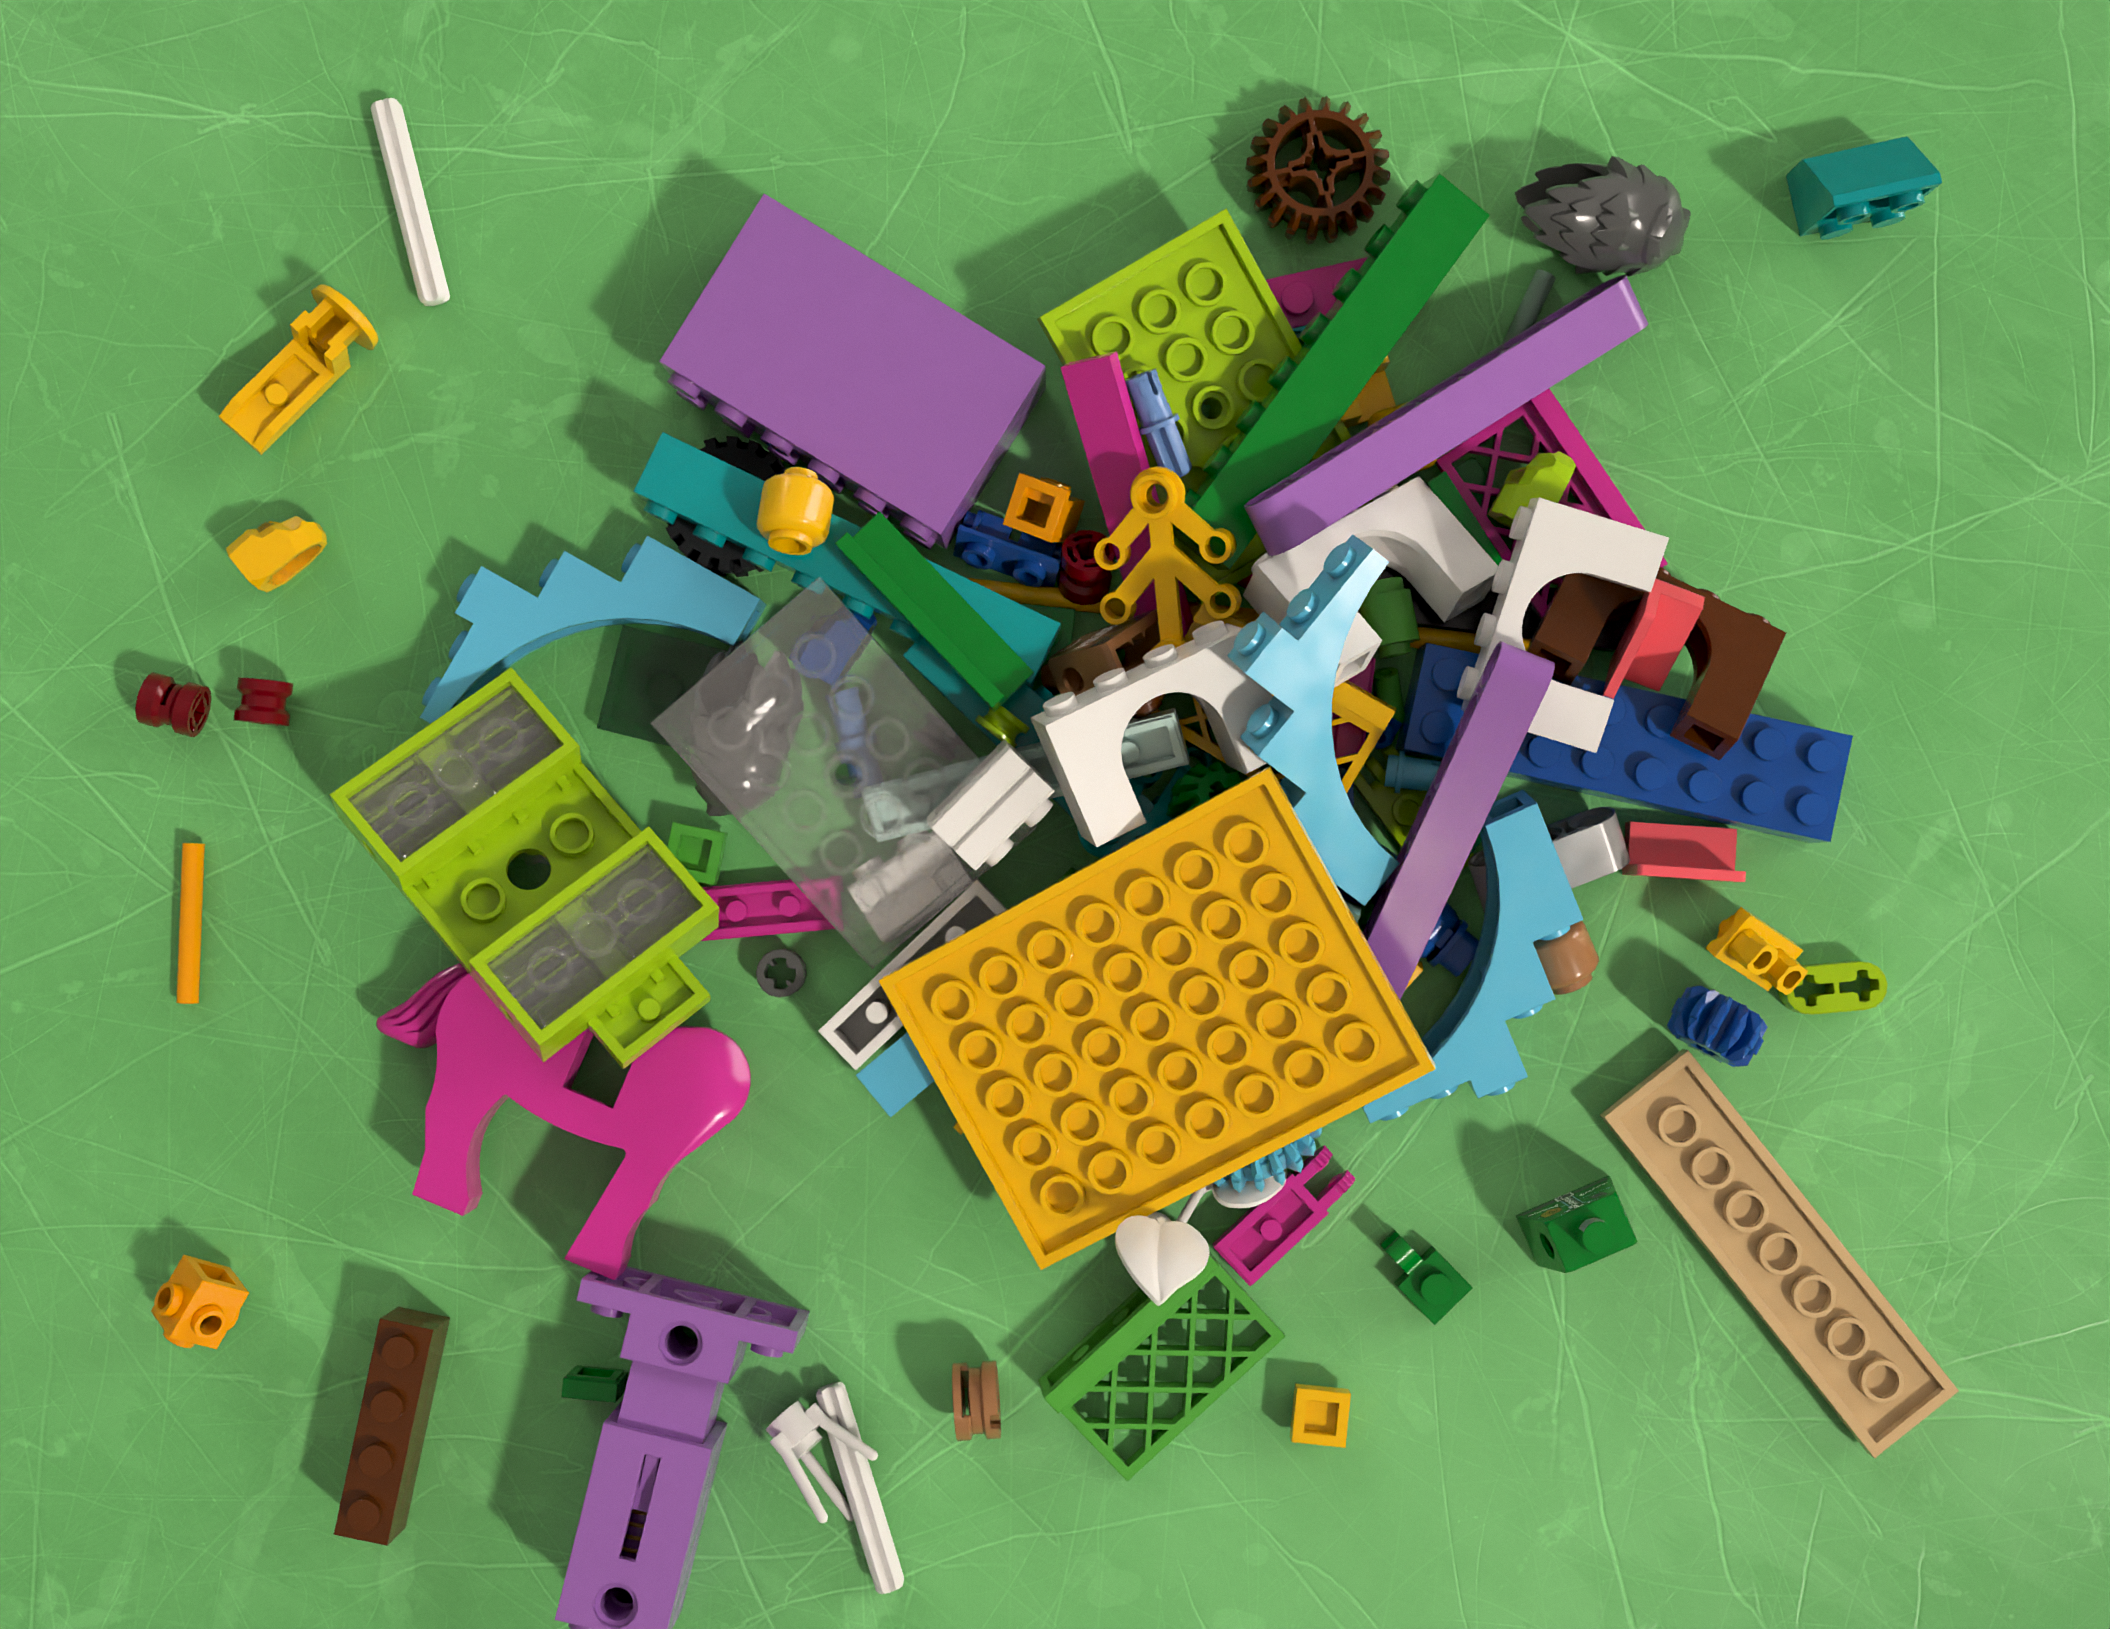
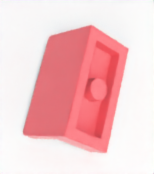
M1655 579L1652 591L1644 593L1610 660L1603 695L1614 699L1623 679L1659 692L1703 610L1705 597Z
M1625 822L1624 841L1630 862L1622 868V875L1718 882H1745L1746 871H1735L1737 829Z

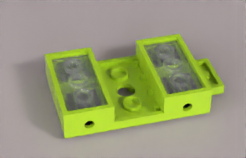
M512 667L329 794L339 819L543 1063L589 1028L621 1068L624 1069L710 1002L711 995L679 957L718 928V905L649 826L643 831L636 826L581 762L580 746ZM527 853L529 855H542L551 866L548 880L542 886L532 890H524L514 886L507 877V869L510 862L517 855Z

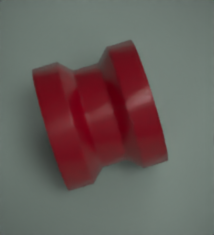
M238 677L237 689L242 694L241 705L234 710L233 721L289 726L290 715L285 710L286 699L293 693V683Z

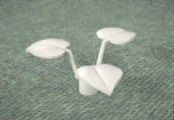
M1284 1169L1285 1176H1286V1179H1287V1174H1288V1173H1287V1170ZM1273 1176L1264 1179L1265 1187L1262 1192L1256 1189L1254 1181H1246L1244 1188L1239 1193L1233 1188L1231 1178H1229L1219 1188L1216 1184L1211 1183L1192 1193L1176 1221H1171L1169 1217L1159 1212H1154L1147 1217L1140 1215L1128 1217L1119 1224L1116 1230L1115 1247L1117 1253L1136 1284L1157 1306H1160L1177 1289L1196 1278L1207 1265L1209 1258L1208 1243L1198 1230L1187 1224L1202 1196L1212 1190L1215 1199L1225 1207L1250 1208L1260 1205L1275 1196L1283 1188L1286 1180L1281 1185L1274 1180Z

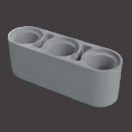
M1611 807L1589 809L1546 825L1571 889L1624 868L1630 862L1616 812ZM1482 850L1471 856L1467 862L1485 913L1487 894L1486 864Z

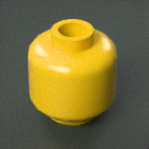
M802 467L788 468L784 474L774 475L765 481L761 493L756 523L757 529L768 540V545L775 551L789 555L808 554L812 548L821 545L827 539L834 495L825 483L818 480V475L812 470Z

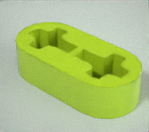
M1843 961L1802 965L1808 970L1806 975L1807 982L1825 984L1826 990L1825 993L1810 994L1808 996V1004H1806L1804 998L1795 996L1794 990L1788 995L1778 990L1780 1001L1786 1008L1793 1012L1814 1015L1874 1008L1883 1001L1887 993L1888 983L1882 970L1872 963ZM1857 971L1861 978H1866L1870 981V988L1861 991V999H1859L1858 993L1840 991L1839 982L1856 980ZM1803 980L1797 986L1802 985Z

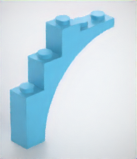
M1352 534L1345 543L1338 545L1330 552L1324 562V570L1311 586L1300 591L1292 599L1287 608V615L1280 624L1263 611L1256 621L1246 624L1235 638L1234 648L1227 656L1245 674L1274 695L1267 704L1260 706L1254 711L1248 720L1247 729L1240 738L1258 757L1285 776L1280 785L1334 883L1365 906L1400 863L1368 832L1352 807L1341 781L1334 752L1332 698L1336 671L1344 642L1356 613L1370 588L1389 563L1377 551Z
M648 535L642 546L636 543L627 553L621 567V571L626 574L621 582L566 551L563 552L559 560L556 558L552 559L544 569L539 580V586L543 589L538 597L481 566L476 575L472 573L464 580L456 598L460 604L455 613L472 622L473 625L469 632L466 630L462 631L453 642L449 651V658L452 659V662L442 678H435L428 686L422 699V704L426 707L420 718L431 724L529 653L555 640L581 631L626 624L664 625L690 630L734 646L738 641L746 643L767 605L760 598Z
M1524 790L1495 801L1479 833L1486 864L1487 894L1484 922L1471 966L1456 996L1440 1019L1421 1038L1435 1063V1070L1363 1106L1362 1109L1370 1123L1377 1120L1387 1121L1398 1118L1410 1106L1428 1098L1440 1099L1455 1092L1458 1085L1468 1082L1477 1098H1481L1485 1095L1496 1096L1512 1089L1516 1082L1528 1077L1505 1021L1511 1018L1522 1019L1532 1016L1542 1009L1543 1004L1555 1000L1533 942L1539 939H1556L1566 934L1570 930L1571 925L1582 921L1583 917L1538 804Z

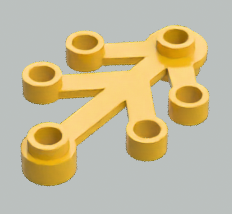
M1161 466L1145 469L1135 477L1130 489V499L1133 508L1111 536L1100 540L1094 549L1095 561L1101 568L1109 571L1116 570L1127 564L1131 557L1130 545L1149 524L1151 548L1118 589L1102 598L1100 613L1106 622L1113 625H1119L1128 621L1136 612V601L1154 580L1160 642L1151 650L1168 644H1173L1176 648L1187 643L1183 638L1178 580L1204 602L1208 614L1216 619H1226L1235 614L1242 602L1241 594L1235 586L1228 583L1218 584L1174 545L1173 524L1199 545L1201 556L1211 564H1220L1230 559L1237 547L1236 539L1229 530L1224 528L1214 529L1185 504L1186 492L1181 478L1171 469ZM1155 484L1163 486L1167 492V499L1164 504L1157 503L1152 497V488ZM1213 536L1219 537L1225 542L1226 551L1223 556L1212 552L1210 540ZM1108 543L1114 544L1119 549L1120 558L1118 562H1112L1107 558L1105 548ZM1217 592H1224L1229 596L1231 600L1229 610H1222L1216 605L1215 596ZM1113 598L1123 601L1125 605L1123 616H1118L1112 611L1111 601Z

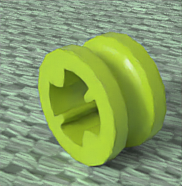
M1000 706L995 712L989 707L986 715H978L975 719L978 724L1001 742L1005 739L1014 748L1017 746L1015 742L1016 736L1020 733L1026 734L1030 729L1003 706Z

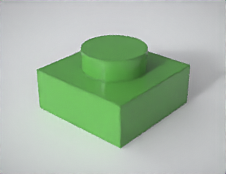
M672 822L667 848L697 882L717 885L728 833Z

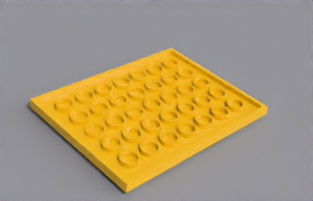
M1270 766L879 980L1040 1270L1115 1233L1119 1224L1126 1218L1136 1215L1147 1217L1435 1070L1433 1059Z

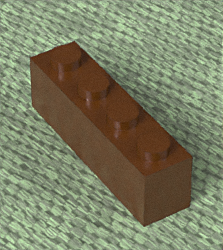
M397 1307L380 1318L334 1535L388 1546L406 1528L450 1317Z

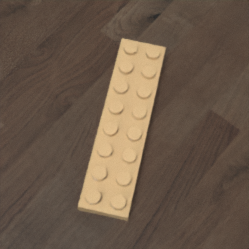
M1682 1049L1600 1114V1117L1869 1455L1876 1458L1959 1392L1689 1050Z

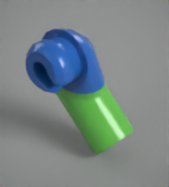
M1393 667L1374 671L1373 686L1375 696L1397 708L1376 743L1375 749H1384L1391 745L1404 721L1405 710L1399 671Z

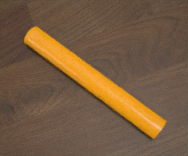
M182 843L176 1003L180 1004L199 1003L205 844Z

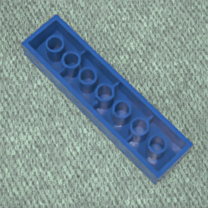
M1425 643L1417 649L1404 707V721L1400 727L1395 748L1398 753L1405 751L1406 755L1442 761L1464 714V711L1461 710L1464 700L1457 698L1461 677L1467 666L1475 668L1479 654L1431 643ZM1577 675L1570 685L1604 696L1605 681ZM1552 677V680H1554V681H1556V682H1559V683H1562V684H1565V683H1563V682H1561V681H1559V680H1557V679H1555V678ZM1620 685L1613 699L1614 703L1597 753L1527 732L1506 776L1808 843L1831 842L1853 736L1750 713L1739 740L1719 761L1669 736L1686 699Z

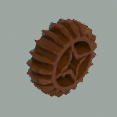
M1328 96L1321 98L1318 110H1313L1309 100L1304 97L1299 101L1298 115L1291 108L1284 105L1278 112L1279 122L1269 118L1266 119L1262 125L1264 136H1255L1251 142L1250 148L1257 155L1248 157L1245 166L1247 171L1255 174L1247 181V191L1262 193L1255 200V210L1259 212L1272 208L1273 211L1268 217L1267 225L1270 228H1274L1282 220L1287 222L1288 225L1285 231L1287 239H1293L1298 228L1306 230L1305 242L1308 245L1314 244L1319 230H1323L1324 237L1328 243H1333L1338 237V226L1344 233L1352 236L1358 228L1356 219L1366 223L1370 222L1374 215L1371 205H1381L1386 195L1379 186L1386 185L1390 179V171L1380 167L1388 161L1389 151L1383 148H1374L1381 140L1382 134L1380 130H1371L1365 133L1363 130L1369 120L1367 113L1358 115L1353 121L1348 117L1351 108L1348 101L1341 104L1338 112L1331 111V102ZM1323 135L1334 138L1347 149L1337 150L1330 147L1325 142ZM1302 136V156L1296 160L1288 161L1286 168L1275 170V158L1280 150L1290 141ZM1312 158L1314 163H1317L1320 171H1327L1323 184L1322 179L1318 178L1316 171H1308ZM1359 172L1358 190L1349 199L1334 206L1332 199L1335 193L1334 184L1347 180L1349 174ZM1287 193H1304L1310 198L1313 207L1305 206L1295 201Z

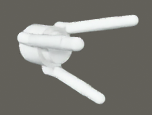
M796 1401L767 1427L766 1431L773 1438L770 1443L782 1456L807 1504L820 1523L827 1522L828 1515L798 1461L800 1458L848 1521H853L854 1518L846 1498L810 1451L823 1438L817 1429L820 1426L871 1461L877 1459L878 1453L861 1439L827 1417L816 1403L806 1410L799 1401Z

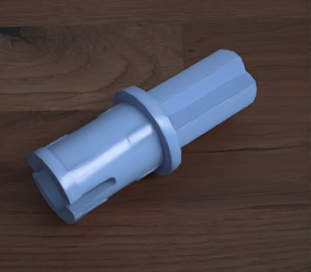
M1156 368L1126 379L1128 393L1141 424L1139 428L1140 435H1146L1157 465L1171 469L1179 477L1188 474L1192 465L1175 424L1180 418L1178 413L1173 414Z

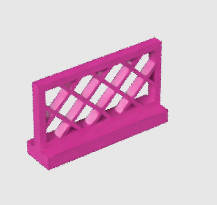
M1550 389L1545 390L1439 458L1435 463L1441 473L1446 471L1500 557L1507 561L1511 559L1517 540H1512L1510 550L1501 538V536L1509 537L1510 529L1493 526L1487 517L1490 496L1497 497L1500 491L1498 488H1492L1497 460L1503 459L1529 464L1537 455L1539 446L1544 453L1560 451L1571 457L1576 464L1572 477L1558 502L1559 504L1645 530ZM1520 418L1533 435L1529 456L1500 450L1503 430ZM1495 435L1492 449L1479 446ZM1467 453L1490 457L1485 486L1464 482L1452 463ZM1569 490L1579 504L1567 502ZM1471 492L1483 494L1481 507ZM1664 557L1660 564L1662 568L1668 564ZM1559 577L1545 584L1542 587L1541 595L1537 592L1530 601L1541 619L1547 608L1546 603L1550 584L1558 585L1561 580Z

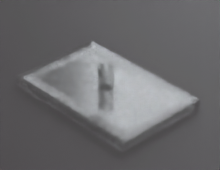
M820 576L650 723L871 969L877 966L991 868L984 862L977 870L973 869L927 823V816L982 761ZM848 763L853 765L857 771L852 776H839L837 773L838 766ZM1024 822L1009 837L1014 842L1010 851L1038 828L1037 824L1029 827Z

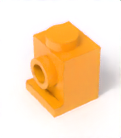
M1019 473L1003 525L1048 542H1064L1070 534L1076 531L1085 501L1070 496L1071 486L1047 477H1040L1039 479L1025 473Z

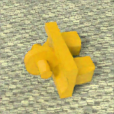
M1740 907L1734 915L1719 924L1717 939L1712 940L1706 946V949L1714 957L1767 991L1774 986L1783 994L1788 995L1808 973V970L1796 960L1803 950L1743 907Z

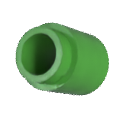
M1402 577L1376 580L1360 606L1359 613L1382 639L1377 648L1379 658L1387 659L1412 653L1410 643L1419 641L1420 635L1410 589H1404Z

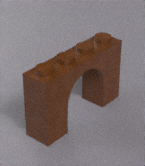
M1659 567L1656 579L1705 597L1703 610L1684 644L1693 664L1692 687L1669 736L1720 761L1739 740L1787 632L1772 626L1767 619L1760 615L1746 613L1721 601L1715 593L1709 590L1697 589L1672 577L1667 570ZM1582 573L1563 575L1526 651L1554 662L1555 668L1552 677L1570 686L1585 665L1602 628L1613 621L1632 618L1645 592Z

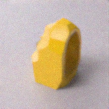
M294 516L281 523L269 521L257 529H247L226 547L229 558L248 582L258 590L268 593L287 583L307 567L323 551L327 545V537L320 524L307 522L298 516Z

